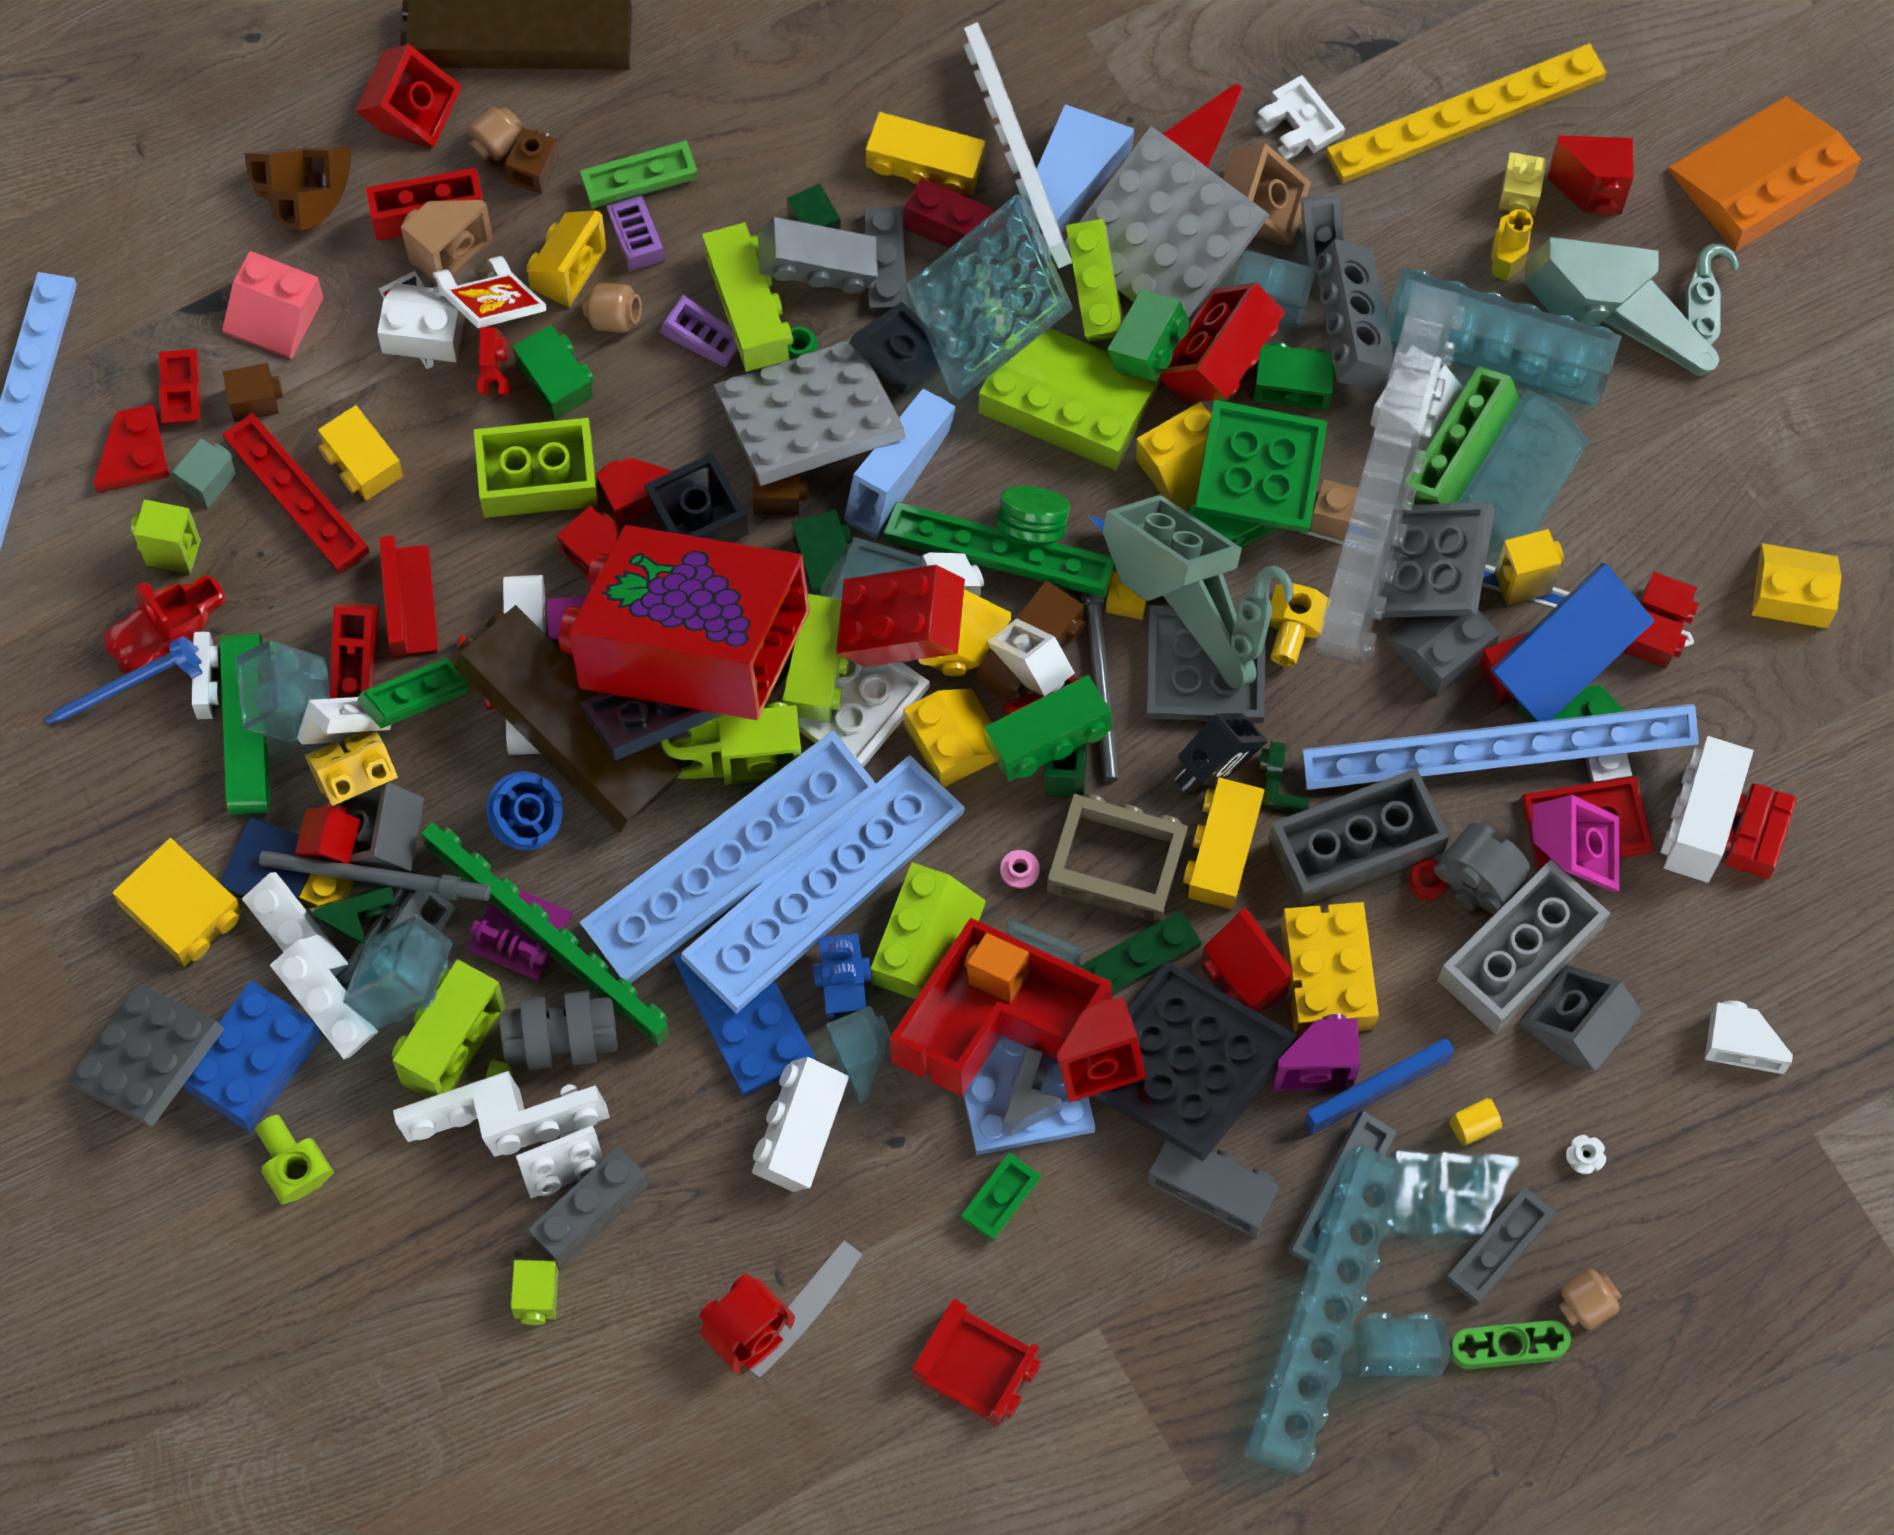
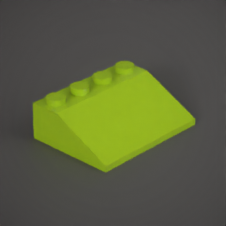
M1025 318L995 361L979 392L978 413L1117 471L1161 380L1158 378L1154 382L1116 370L1107 351Z

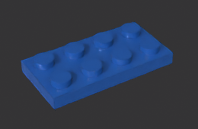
M681 953L672 957L674 966L744 1098L779 1081L783 1070L792 1061L805 1057L816 1060L775 981L736 1014L681 959Z

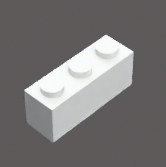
M810 1057L792 1061L785 1067L780 1077L782 1088L778 1100L771 1105L767 1114L766 1121L769 1123L764 1138L756 1145L753 1153V1159L755 1160L752 1170L753 1174L792 1192L811 1187L849 1076Z

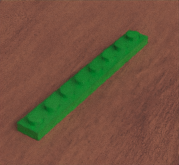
M431 822L421 833L424 845L428 850L466 882L490 885L491 892L488 901L534 941L543 944L545 950L549 951L556 960L599 997H608L613 1000L614 1009L656 1046L659 1047L669 1036L668 1024L666 1023L668 1018L662 1010L653 1003L646 1006L636 997L638 995L637 990L627 980L620 977L617 981L606 972L609 969L607 964L593 952L589 955L585 954L577 947L579 941L570 931L564 927H561L559 930L548 922L550 917L542 907L535 902L528 905L518 896L521 893L520 890L509 879L503 877L499 880L489 871L491 869L490 864L480 854L474 852L470 855L461 847L463 844L461 839L447 827L441 830Z

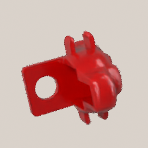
M209 575L199 577L195 582L187 585L175 583L156 592L147 582L136 585L134 590L137 594L135 600L138 607L125 619L112 624L102 636L106 652L117 662L119 671L128 674L170 653V643L180 637H185L192 643L194 632H203L211 614L224 605L226 595L223 588L215 578Z

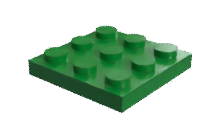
M1214 400L1194 512L1308 533L1311 525L1328 421Z

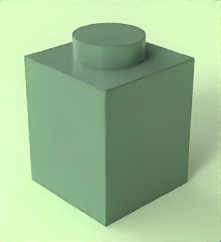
M201 438L172 471L178 489L209 508L237 475L232 462L233 456L222 445L214 443L212 446Z

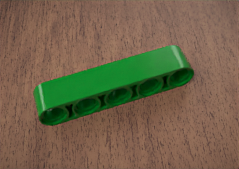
M260 632L223 635L220 637L225 789L228 814L233 816L270 812V786L262 636Z

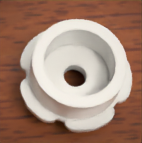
M1580 1135L1571 1141V1147H1568L1566 1150V1158L1575 1171L1581 1174H1591L1604 1166L1606 1162V1156L1603 1154L1605 1147L1595 1137L1590 1139L1586 1135ZM1588 1151L1590 1153V1157H1584L1583 1152Z

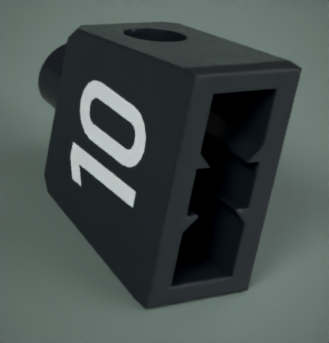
M1244 713L1215 714L1180 752L1178 758L1186 768L1175 778V782L1188 795H1192L1201 785H1217L1219 777L1223 779L1231 777L1268 741Z

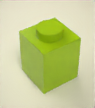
M514 1260L511 1310L514 1318L521 1319V1323L542 1325L545 1324V1319L556 1320L558 1269L555 1261Z

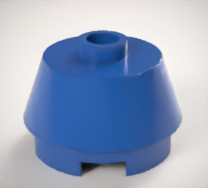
M524 771L511 773L499 780L489 794L486 808L488 823L495 836L511 848L518 850L540 848L547 844L559 830L563 813L562 798L556 787L549 780L538 774Z

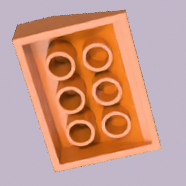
M1786 96L1669 166L1668 171L1735 253L1852 182L1861 158L1837 130Z

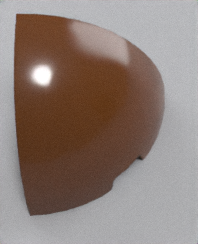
M350 147L296 148L244 153L247 172L257 197H264L268 200L274 209L271 216L276 221L294 230L309 229L328 217L339 203L349 177Z

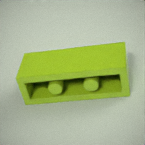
M1102 218L1066 225L1085 337L1088 343L1114 338L1123 319L1105 221Z
M808 594L810 612L794 645L783 695V703L788 704V706L797 705V715L800 718L830 723L832 710L840 709L843 687H838L840 674L847 675L850 663L849 659L836 654L842 599Z

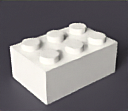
M1707 736L1702 749L1694 748L1682 777L1681 784H1683L1680 796H1677L1671 814L1673 820L1661 847L1660 853L1667 855L1663 869L1709 883L1723 856L1754 750Z

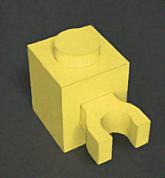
M1510 152L1498 209L1508 210L1509 212L1522 209L1531 215L1536 214L1547 159Z

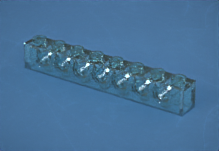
M1365 1146L1348 1150L1244 1457L1287 1475L1301 1474L1311 1465L1316 1451L1313 1443L1317 1431L1324 1426L1328 1417L1329 1409L1326 1407L1330 1392L1335 1390L1341 1378L1342 1370L1339 1368L1343 1353L1349 1350L1354 1339L1355 1332L1352 1326L1356 1314L1362 1311L1367 1300V1292L1364 1290L1368 1278L1374 1274L1379 1265L1380 1254L1377 1253L1379 1245L1392 1226L1393 1216L1390 1213L1394 1201L1401 1196L1405 1187L1406 1180L1403 1174L1406 1164ZM1365 1187L1373 1195L1372 1206L1367 1205L1363 1199ZM1352 1225L1356 1226L1360 1232L1361 1239L1359 1244H1356L1351 1239L1350 1229ZM1339 1263L1343 1264L1348 1272V1278L1345 1283L1340 1280L1337 1274ZM1327 1301L1335 1309L1333 1321H1330L1324 1312V1306ZM1314 1339L1322 1347V1355L1319 1360L1313 1356L1311 1351ZM1301 1378L1309 1386V1394L1306 1399L1298 1391V1383ZM1288 1417L1293 1419L1296 1425V1433L1293 1438L1285 1430V1422Z

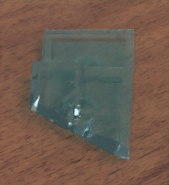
M1405 1151L1390 1153L1389 1233L1420 1236H1472L1484 1234L1492 1218V1211L1499 1204L1504 1194L1503 1189L1512 1171L1519 1164V1158L1493 1154L1470 1156L1445 1152L1435 1155Z

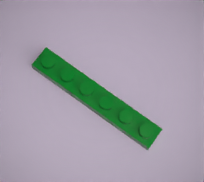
M896 502L884 532L886 542L929 553L965 554L971 564L1041 582L1048 580L1053 585L1103 598L1106 596L1116 569L1112 557L1055 542L1034 543L1019 540L1003 533L996 527Z

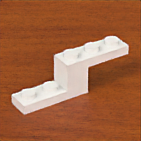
M276 872L269 873L242 900L284 952L270 966L342 1058H349L376 1035L378 1031L336 979V976L349 965L279 875Z
M509 1071L393 1110L396 1125L408 1142L428 1139L434 1133L452 1127H463L478 1119L482 1139L494 1157L516 1153L522 1147L540 1141H552L561 1134L578 1128L584 1129L592 1125L594 1126L599 1121L610 1118L607 1105L596 1085L524 1109L520 1089Z

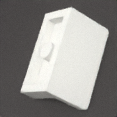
M359 697L313 699L308 701L297 740L301 744L343 742V738L357 732L390 730L391 725L381 729L358 703Z

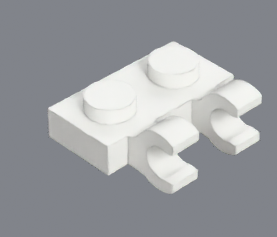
M1302 75L1272 92L1271 101L1273 103L1258 111L1261 119L1255 123L1263 134L1274 130L1284 119L1290 123L1294 131L1283 135L1279 140L1282 146L1277 148V152L1286 161L1297 156L1306 146L1313 153H1316L1342 138L1345 132L1344 126Z

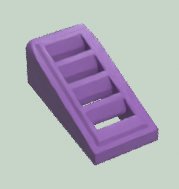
M642 195L606 206L629 272L665 262L662 244ZM636 208L639 211L638 213H634L619 218L618 216L619 213H623ZM640 219L643 222L627 228H623L622 226L624 224L634 222ZM646 231V234L630 239L627 238L628 235ZM647 241L650 242V245H646L633 250L631 248V246L637 244H641Z
M684 295L671 311L659 331L670 340L724 368L738 350L730 326ZM683 316L690 319L685 328L679 325ZM698 323L703 328L696 336L691 331ZM711 330L717 334L711 343L708 344L703 340ZM724 337L730 340V342L721 353L716 348Z

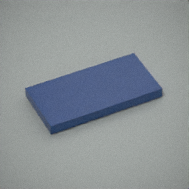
M1601 563L1496 663L1490 671L1535 722L1552 720L1655 620L1610 567L1605 563Z

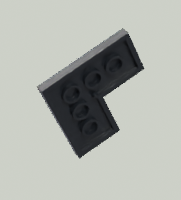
M601 693L580 702L583 715L615 761L724 715Z

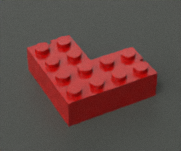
M970 917L891 1035L892 1064L922 1078L928 1072L930 1073L932 1083L963 1096L1002 1036L1028 1048L1041 1051L1043 1055L1058 1061L1057 1053L1083 1010L1093 1007L1100 1001L1112 1000L1111 982ZM986 933L1029 952L1030 974L1011 1003L968 984V972L965 966L967 953L974 944H980Z

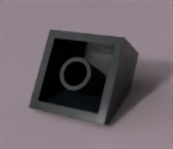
M713 453L644 484L645 492L661 531L725 542H734L749 535L747 513Z

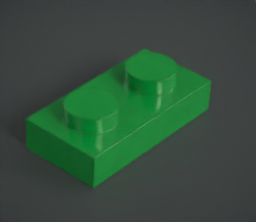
M1009 1152L961 1214V1220L994 1243L1039 1184L1042 1175Z

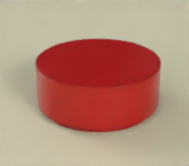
M1420 860L1410 871L1408 878L1410 890L1420 899L1435 900L1441 897L1447 889L1448 883L1441 880L1434 872V867L1438 864V860Z

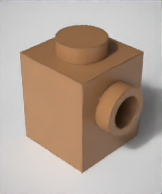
M1324 479L1320 492L1315 494L1310 532L1347 542L1361 489Z

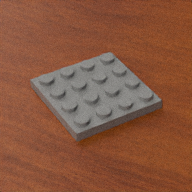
M1150 126L1079 223L1104 219L1118 291L1133 302L1141 289L1181 300L1187 317L1191 321L1211 291L1224 278L1269 218L1270 214L1154 127ZM1067 238L1065 240V244L1068 249V252L1071 254L1069 240Z
M850 340L714 384L717 398L760 486L906 438L904 426L871 364L849 344Z

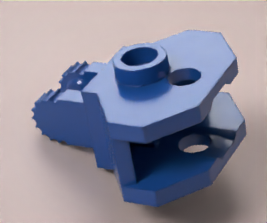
M858 934L819 938L820 962L813 963L815 987L823 986L826 1018H835L834 1013L856 1010H858V1015H865L864 982L871 981L869 957L861 958Z

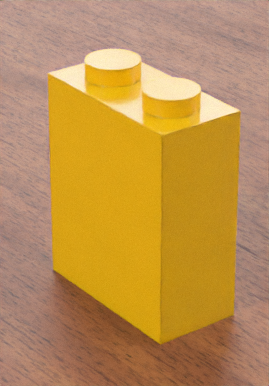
M169 838L112 892L118 905L184 967L191 960L197 961L202 958L209 950L210 942L220 933L224 934L230 931L237 924L239 915L242 913L237 899L172 838Z

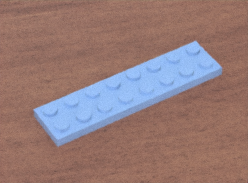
M833 730L580 921V924L619 976L631 984L882 792Z
M911 755L906 757L877 783L882 792L879 796L779 872L762 882L681 953V959L736 1014L819 942V938L828 934L964 814L965 807Z

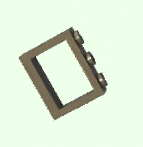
M1074 794L1048 876L1046 893L1156 924L1162 921L1185 844L1188 826L1181 824L1180 820L1172 816L1161 815L1158 818L1144 814L1140 808L1133 805L1124 804L1119 807L1106 803L1103 798L1094 794H1084L1083 796ZM1080 818L1171 843L1156 894L1065 869Z

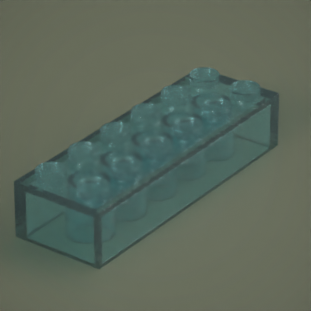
M1405 268L1402 269L1386 319L1391 344L1406 349L1413 347L1426 355L1474 370L1481 366L1511 376L1515 383L1595 408L1599 407L1622 338L1621 335L1613 333L1606 327H1592L1579 323L1567 315L1557 316L1541 311L1532 304H1518L1505 300L1502 296L1493 292H1479L1468 288L1458 281L1447 282L1431 277L1425 271Z

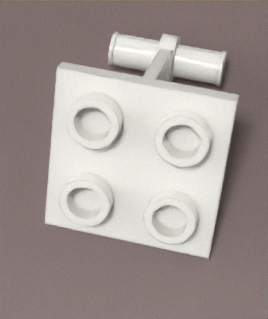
M566 1085L561 1089V1095L563 1097L578 1090L574 1085ZM592 1125L584 1129L578 1128L561 1134L559 1139L519 1154L516 1158L530 1199L537 1196L554 1194L560 1187L577 1180L580 1181L603 1160V1155Z

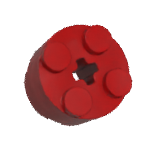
M745 1273L732 1284L730 1292L720 1301L713 1300L702 1309L699 1314V1318L703 1321L700 1337L734 1373H741L739 1366L745 1365L750 1370L763 1362L779 1347L784 1340L779 1333L785 1325L791 1330L795 1321V1315L761 1279L752 1278L748 1273Z

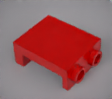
M953 1298L913 1366L912 1378L999 1426L1004 1416L1011 1419L1022 1400V1397L1017 1393L1023 1382L1027 1381L1031 1384L1042 1365V1361L1037 1359L1040 1347L1034 1343L1028 1346L967 1312V1305Z

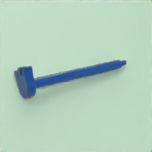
M180 637L170 643V653L53 711L54 714L45 718L48 724L55 721L62 722L176 664L194 679L203 674L199 667L202 660L195 654L199 651V648L185 637Z

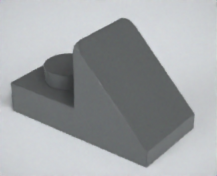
M1337 192L1300 197L1302 224L1298 225V232L1309 273L1316 272L1315 260L1334 239L1344 241L1340 195Z
M1031 1048L1026 1050L1003 1122V1134L1014 1135L1061 1111L1062 1099L1034 1090L1041 1091L1048 1067L1041 1066L1043 1056L1041 1051Z

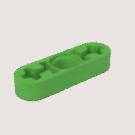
M1553 1320L1466 1328L1459 1331L1453 1338L1450 1345V1356L1453 1362L1463 1369L1552 1362L1564 1356L1570 1346L1571 1337L1568 1329L1562 1323ZM1547 1331L1552 1332L1553 1338H1560L1561 1340L1554 1351L1550 1350L1548 1344L1543 1343L1534 1345V1353L1530 1354L1528 1352L1530 1347L1528 1332L1532 1333L1531 1341L1544 1339ZM1506 1334L1516 1336L1521 1342V1351L1516 1355H1506L1499 1348V1338ZM1486 1336L1492 1337L1490 1350L1493 1357H1488L1489 1349L1477 1350L1473 1358H1468L1467 1352L1459 1351L1465 1339H1470L1472 1346H1485L1487 1343Z

